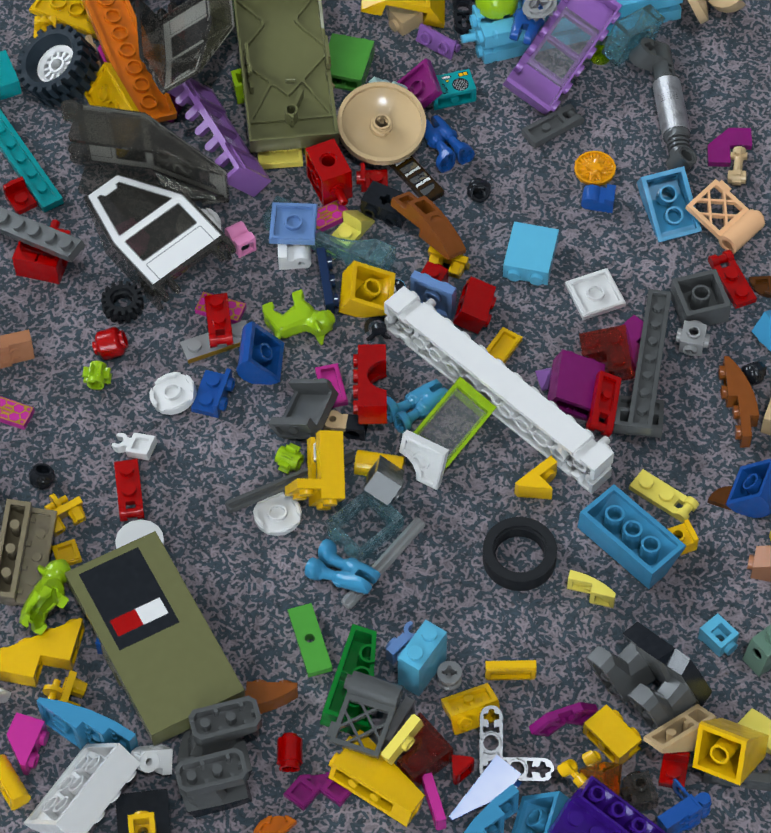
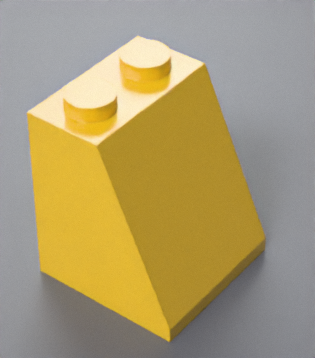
M724 718L701 721L698 727L692 767L740 786L765 758L769 735Z

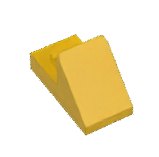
M550 456L515 482L514 494L517 497L552 499L553 489L548 483L557 475V461Z

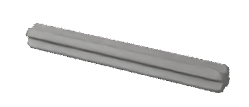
M418 517L414 518L371 567L380 572L382 576L424 529V521ZM350 590L343 597L341 603L350 610L365 594Z

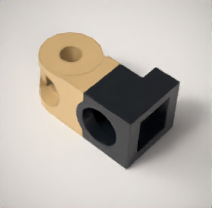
M331 410L323 430L343 431V438L365 441L368 424H358V415L341 414L336 410Z

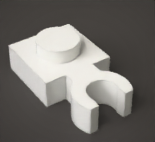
M117 433V439L122 442L120 444L112 443V447L117 453L126 452L127 457L149 460L158 441L156 436L133 433L132 437L129 438L124 433Z

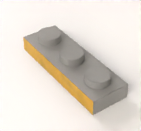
M246 320L231 325L234 345L219 344L217 345L218 347L210 348L209 332L181 341L180 346L188 364L240 347L242 329L247 324Z

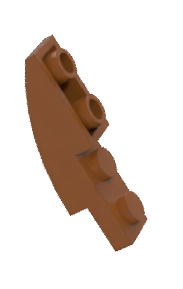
M406 192L392 198L391 206L420 229L419 237L446 259L450 260L466 253V248L455 228L442 211L425 195L417 198L411 192Z
M724 356L723 365L718 368L719 380L724 382L720 390L721 399L726 400V407H732V417L737 419L738 425H735L734 429L735 440H740V448L750 447L752 440L751 427H757L759 420L758 404L752 387L742 370L729 356Z
M261 679L254 680L253 682L247 681L245 696L256 699L260 714L282 707L298 698V683H293L289 680H281L279 682H267Z

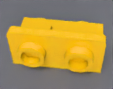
M488 683L441 699L442 707L451 721L454 735L478 728L480 713L484 707L494 705L500 708L499 700ZM489 710L488 715H484V719H487L490 724L494 720L499 719V716L494 715L493 710Z

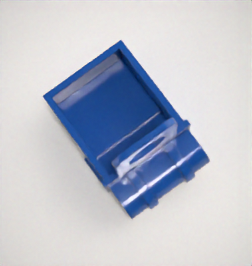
M675 778L673 779L672 788L681 801L657 817V826L666 833L689 831L700 824L701 819L706 818L711 811L712 801L708 793L701 792L694 797ZM678 788H680V790L683 792L685 798L682 796Z

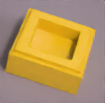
M75 539L52 546L56 560L64 559L70 566L82 562Z

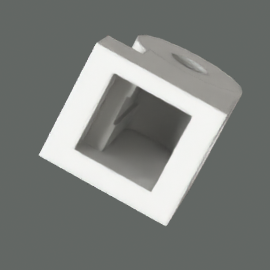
M278 244L279 270L309 268L311 266V247L309 245Z
M160 744L156 746H139L132 750L131 755L141 763L137 768L138 770L145 773L154 771L161 775L172 774V748Z

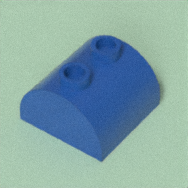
M255 322L247 323L242 329L239 347V359L236 368L239 377L251 384L273 385L279 383L284 342Z
M771 459L740 466L726 502L727 507L736 513L751 518H762L771 514Z

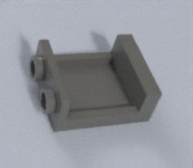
M324 378L290 379L289 385L294 390V393L283 417H271L268 425L279 438L308 439L315 437L316 439V433L323 429L339 393L332 383Z

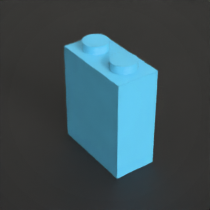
M514 222L503 264V277L514 282L519 280L527 281L536 286L548 285L558 244L559 229Z
M427 620L423 622L397 658L399 685L404 686L405 689L417 696L421 695L437 673L439 665L447 659V632Z

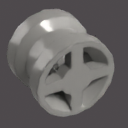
M454 661L441 663L437 669V684L444 691L458 689L462 682V669L460 665Z

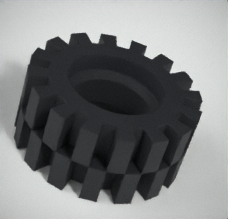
M118 281L119 285H116L115 282L111 283V288L107 286L105 292H102L101 298L106 318H111V322L114 323L118 320L119 324H123V320L131 323L130 318H133L134 321L137 320V314L141 316L142 310H144L141 289L137 288L136 284L131 286L130 281H126V284H123V281ZM119 298H129L132 301L125 307L114 305L115 301Z

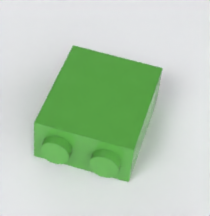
M332 33L329 42L332 83L335 85V88L353 91L366 82L375 54L374 41Z

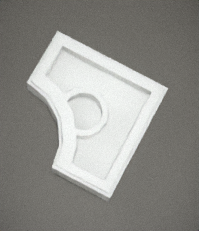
M406 430L402 436L399 452L406 456L413 464L417 481L438 490L442 483L449 450Z

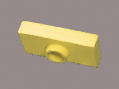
M302 148L258 152V161L263 169L303 167Z
M415 714L410 716L381 752L384 760L390 765L396 761L403 751L407 752L415 742L414 737L424 726L422 720Z

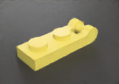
M644 469L629 485V490L684 523V520L689 519V513L691 511L694 512L699 506L695 498L687 497ZM678 503H680L681 505H683L682 508H677V507H675V506H676Z

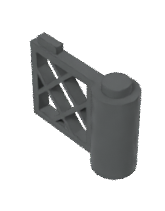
M354 671L352 675L348 674L345 679L344 689H347V693L337 721H331L326 736L330 737L329 742L331 744L379 759L394 714L399 707L404 686ZM350 702L361 705L364 713L350 719L347 713ZM378 711L388 714L385 723L376 727L369 716ZM346 716L348 721L343 723V720ZM367 717L372 729L358 735L353 723ZM350 725L356 737L348 741L338 739L339 731ZM382 729L381 735L379 736L377 731ZM375 733L378 739L376 749L365 748L361 739ZM358 741L360 746L353 743Z

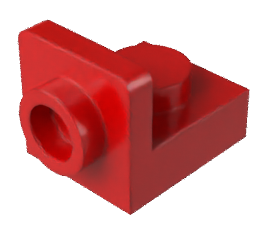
M360 163L361 171H356L357 185L361 184V192H366L372 181L388 186L387 169L365 170V163Z
M23 177L11 180L3 185L5 198L15 213L21 215L37 207V202L27 189Z
M689 752L663 754L658 786L672 788L673 779L676 778L685 787L690 758Z

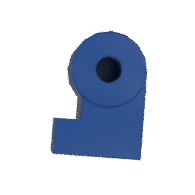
M593 184L586 185L583 188L581 206L588 210L613 213L616 185L607 184V188Z

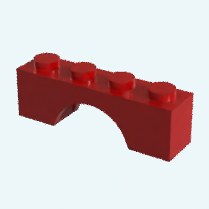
M386 344L358 345V354H353V368H358L353 369V383H358V385H353V399H358L353 400V415H358V424H387V390L373 385L375 381L387 377Z

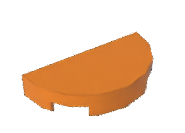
M271 815L261 820L253 833H287L297 824V821L288 815L274 817Z

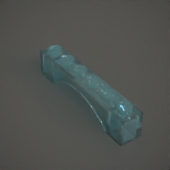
M278 195L272 201L279 203H294ZM272 203L263 214L264 227L269 232ZM317 228L315 245H309L312 251H316V248L324 247L327 256H331L332 260H341L347 266L355 260L389 271L396 260V247L378 239H341L328 235Z

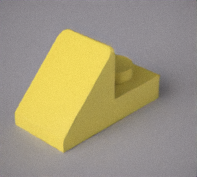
M358 210L343 211V223L330 236V241L349 251L374 224L375 220L365 216Z

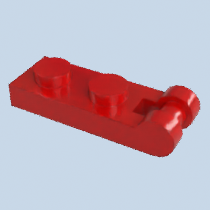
M730 249L723 251L718 256L716 254L708 256L711 268L717 270L725 292L735 309L757 301L756 295L736 263L733 252ZM726 263L728 266L722 268L720 264Z
M227 293L204 296L210 348L218 347L217 345L219 344L234 345Z
M602 370L596 374L586 429L593 432L597 430L601 432V435L610 437L614 428L622 378ZM599 417L605 419L604 423L599 421Z
M138 459L114 462L120 522L128 521V518L133 517L144 519ZM135 504H136V507H135V508H128V509H126V506H127V505H135Z

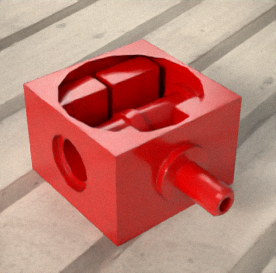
M333 138L305 148L306 173L322 205L325 206L337 199L340 205H346L348 199L353 197L352 171L335 139Z
M52 220L49 227L71 235V231L59 229L60 222L58 220ZM20 241L12 257L17 276L60 284L69 262Z

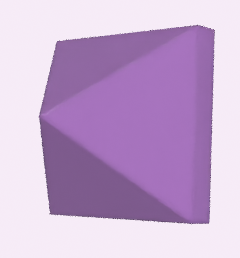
M552 367L535 371L541 391L549 390Z

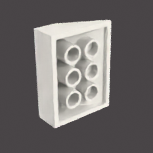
M120 743L86 744L23 824L40 833H89L88 831L104 817V810L108 805L118 799L121 794L120 790L125 783L130 782L135 777L136 769L141 763Z

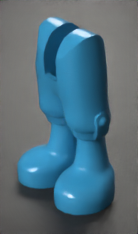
M435 379L406 394L405 399L399 403H396L391 397L387 396L388 421L390 423L394 422L395 429L403 434L406 430L411 429L414 421L425 418L448 389L443 387L438 379Z
M325 539L321 542L318 549L319 559L312 557L305 566V576L311 580H331L336 587H342L362 594H368L372 589L371 584H375L381 576L380 572L355 558L343 559L337 554L335 542L330 539ZM328 567H334L341 571H334Z

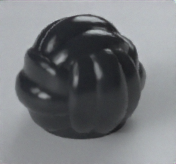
M474 178L467 187V196L476 202L486 201L491 193V184L485 179Z
M759 360L742 366L741 370L749 383L756 385L764 380L767 366Z
M44 463L34 465L29 472V481L36 488H48L55 479L53 468Z

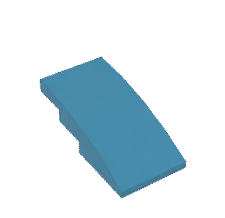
M39 697L37 700L41 719L45 721L46 725L81 750L88 742L90 744L120 743L130 754L133 749L139 747L134 732L108 717L90 709L63 701Z
M514 784L495 797L473 819L464 833H504L505 820L518 812L519 790Z

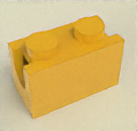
M607 704L584 722L583 733L617 768L641 749L638 746L642 742L639 732L633 727L630 728L624 722L621 714L615 709L612 710Z

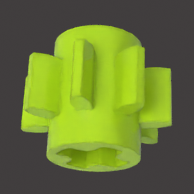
M92 361L89 367H83V382L87 383V386L91 389H103L105 383H111V368H107V364L102 361Z
M293 443L286 445V447L281 446L275 456V462L278 463L277 465H280L278 470L286 474L293 470L297 472L304 461V455L299 452L301 447Z

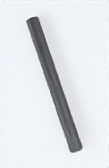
M352 449L344 451V466L355 461L356 455ZM308 467L226 501L227 511L229 513L236 512L285 491V486L295 479L308 478Z

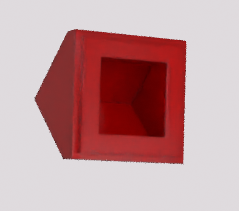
M451 756L453 784L458 785L474 771L473 757Z

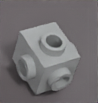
M684 320L683 329L678 328L675 342H680L678 352L690 356H702L703 347L708 348L711 334H707L708 325L697 320Z

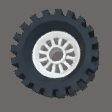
M57 24L55 28L53 25H49L46 32L40 29L37 31L38 36L36 38L31 36L28 39L30 42L28 47L25 45L22 47L21 50L24 54L19 55L17 59L21 64L16 66V71L19 73L17 77L21 84L44 105L64 107V102L71 105L74 103L73 98L81 99L84 96L81 93L84 89L90 90L89 82H95L97 78L94 71H99V65L96 63L99 61V56L96 54L95 48L71 26L66 25L65 27L63 24Z

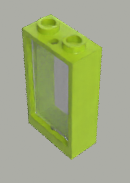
M459 377L413 433L449 450L446 469L497 407L462 377Z

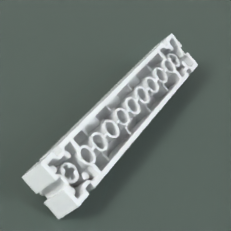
M403 286L384 302V313L387 315L384 321L388 331L397 338H401L409 348L453 383L459 377H462L497 407L492 413L496 418L546 458L552 456L557 461V467L568 476L574 477L578 484L588 492L593 494L611 477V464L613 463L614 452L608 445L610 444V439L607 436H603L596 442L590 430L581 427L571 415H566L562 412L556 403L543 397L536 387L528 385L518 373H513L509 370L503 361L494 358L484 346L478 345L465 331H460L456 328L450 319L441 316L434 308L436 306L434 299L430 298L426 302L421 303L420 297L416 292L410 291Z

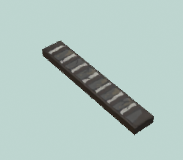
M412 156L402 162L389 165L418 197L425 195L433 202L444 195L442 187Z

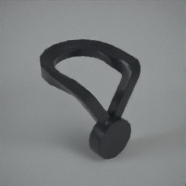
M376 316L369 318L364 324L365 333L369 331L368 326L372 321H384V317ZM376 323L371 327L372 334L366 338L367 341H372L377 335H381L385 339H391V336L386 333V324Z

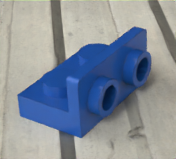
M227 368L225 374L205 370L196 398L192 404L191 412L219 418L221 411H225L227 408L228 391L232 392L235 386L232 369Z

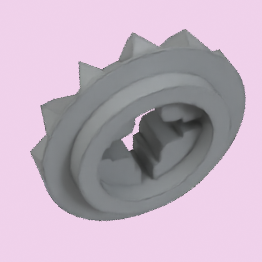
M526 0L522 7L523 13L528 20L534 19L535 22L541 18L545 20V17L553 16V12L557 10V0ZM538 4H541V6L543 7V9L539 10V9H538V7H539Z

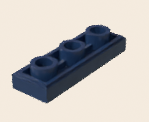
M324 247L316 248L325 310H330L335 314V307L339 306L338 294L333 293L332 288H336L335 276L329 272L330 269H333L332 258L327 256Z

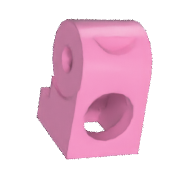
M242 221L224 229L226 238L238 258L257 250L255 236L247 230ZM249 244L246 250H241V247Z

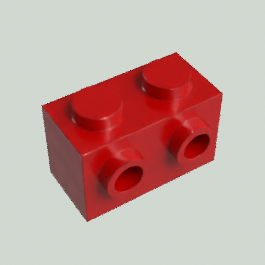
M471 276L462 288L453 324L476 334L480 332L483 326L487 327L492 317L489 311L492 310L497 299L494 296L496 287Z

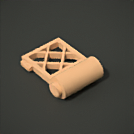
M715 179L685 209L718 239L723 249H730L735 254L765 226L764 216L758 210H749L730 192L731 188L723 180L719 182ZM715 188L721 193L722 199H711L710 191ZM697 203L707 204V213L699 212L694 206ZM711 204L722 205L723 214L712 213ZM727 205H734L740 212L738 214H727ZM712 218L723 219L724 227L719 230L712 224Z

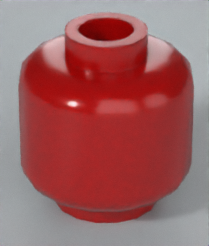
M117 327L97 332L95 341L92 342L94 353L100 355L104 360L124 355L126 348L129 346L125 332L123 330L120 331Z

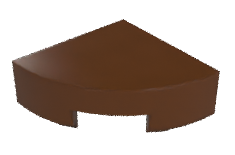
M771 276L749 277V284L757 294L771 298Z
M726 486L715 490L710 495L708 503L731 510L726 506V502L733 486Z

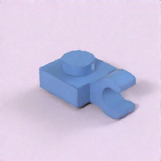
M412 621L405 624L404 633L397 638H392L386 645V660L392 665L398 661V656L415 635V633L409 632L413 628Z

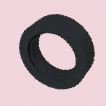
M512 517L498 522L487 533L483 543V565L488 576L501 587L514 591L531 590L544 584L554 572L557 558L556 540L551 531L539 521L527 517ZM512 537H526L535 541L541 547L544 558L533 570L513 572L503 567L496 557L498 546L503 541Z

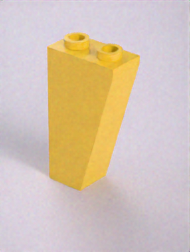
M359 730L357 733L358 735H360L364 732L362 730ZM349 736L346 741H348V740H350V739H352V738H354V737ZM368 736L361 739L365 748L376 749L377 745ZM358 741L353 743L360 746ZM343 747V751L340 754L336 752L329 762L331 770L328 778L407 827L419 811L425 796L394 763L390 765L385 761L381 754L379 759Z

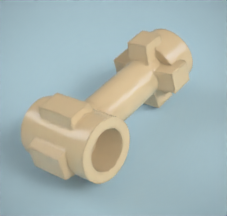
M742 146L734 147L733 152L730 154L731 160H734L733 170H728V184L739 186L746 184L747 171H742L743 160H747L748 152Z

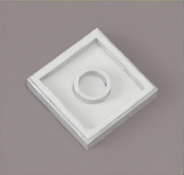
M608 268L565 282V286L583 320L626 306V302Z

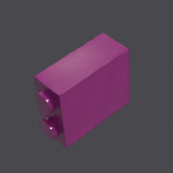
M562 349L553 360L547 400L556 403L558 408L566 415L569 414L572 417L588 421L596 374L600 370L605 372V364L593 358H586L572 351Z

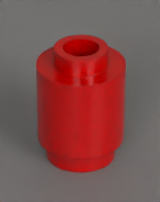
M284 733L282 737L277 739V765H279V770L282 772H298L303 764V739L298 737L296 733Z

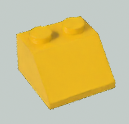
M354 260L342 273L339 312L362 318L386 315L384 313V302L394 294L396 273Z

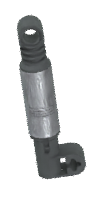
M642 38L630 51L629 59L636 67L653 72V92L660 129L669 152V158L666 161L667 168L671 170L684 166L687 172L696 163L697 155L690 148L689 138L691 133L681 81L675 73L671 48L665 43L650 38Z

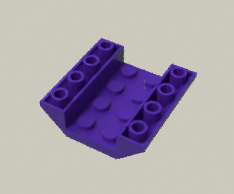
M590 776L565 803L548 833H666L593 776Z

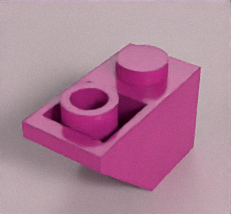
M16 712L6 735L23 774L29 775L31 768L35 769L39 762L40 755L38 752L41 746L47 744L49 732L45 721Z

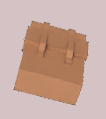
M29 330L0 336V369L10 367L14 363L35 359Z

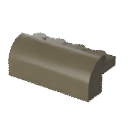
M6 499L0 532L1 604L16 607L17 605L23 606L35 585L42 578L37 567L38 565L46 567L49 563L57 511L33 508L32 503L27 501Z

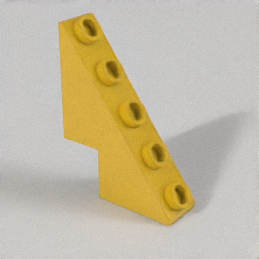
M83 618L70 619L61 626L46 629L42 635L23 638L12 646L1 647L0 681L37 687L43 665L73 670L85 631Z

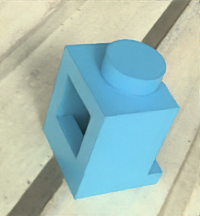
M718 613L700 627L698 639L701 642L703 641L718 657L724 653L728 656L738 647L739 633Z

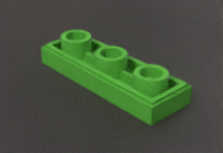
M312 603L288 609L290 622L308 678L333 671Z

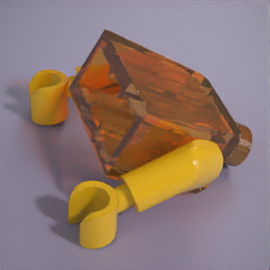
M590 750L582 754V759L586 766L580 768L579 772L578 765L573 759H568L557 766L559 774L562 777L571 775L574 778L573 783L578 788L590 776H593L619 796L622 764L602 762L601 755L597 751Z

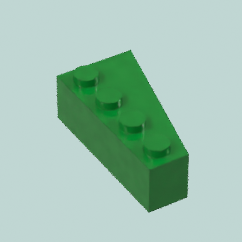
M352 624L322 712L321 725L329 727L331 721H337L347 693V689H344V683L348 674L352 675L354 671L374 676L377 631ZM350 702L347 709L350 719L364 713L361 705ZM346 716L343 720V723L348 721ZM367 717L353 723L357 732L359 730L366 732L371 729ZM350 725L340 730L355 735Z

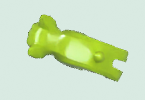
M302 289L292 293L294 306L284 314L274 310L273 302L262 305L265 324L278 339L309 332L316 337L317 342L321 346L324 344L325 335L332 331L333 324L336 321L334 314L330 310L318 311L304 300L305 297Z
M64 559L52 560L46 567L38 565L37 570L42 578L33 588L21 610L19 623L27 628L30 622L31 630L39 635H42L47 628L45 621L48 613L56 605L63 609L69 601V598L65 596L64 584L67 582L65 572L70 571L71 567Z

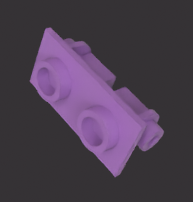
M420 23L416 37L417 42L450 60L453 57L454 51L459 52L461 48L459 41L452 40L432 29V26Z

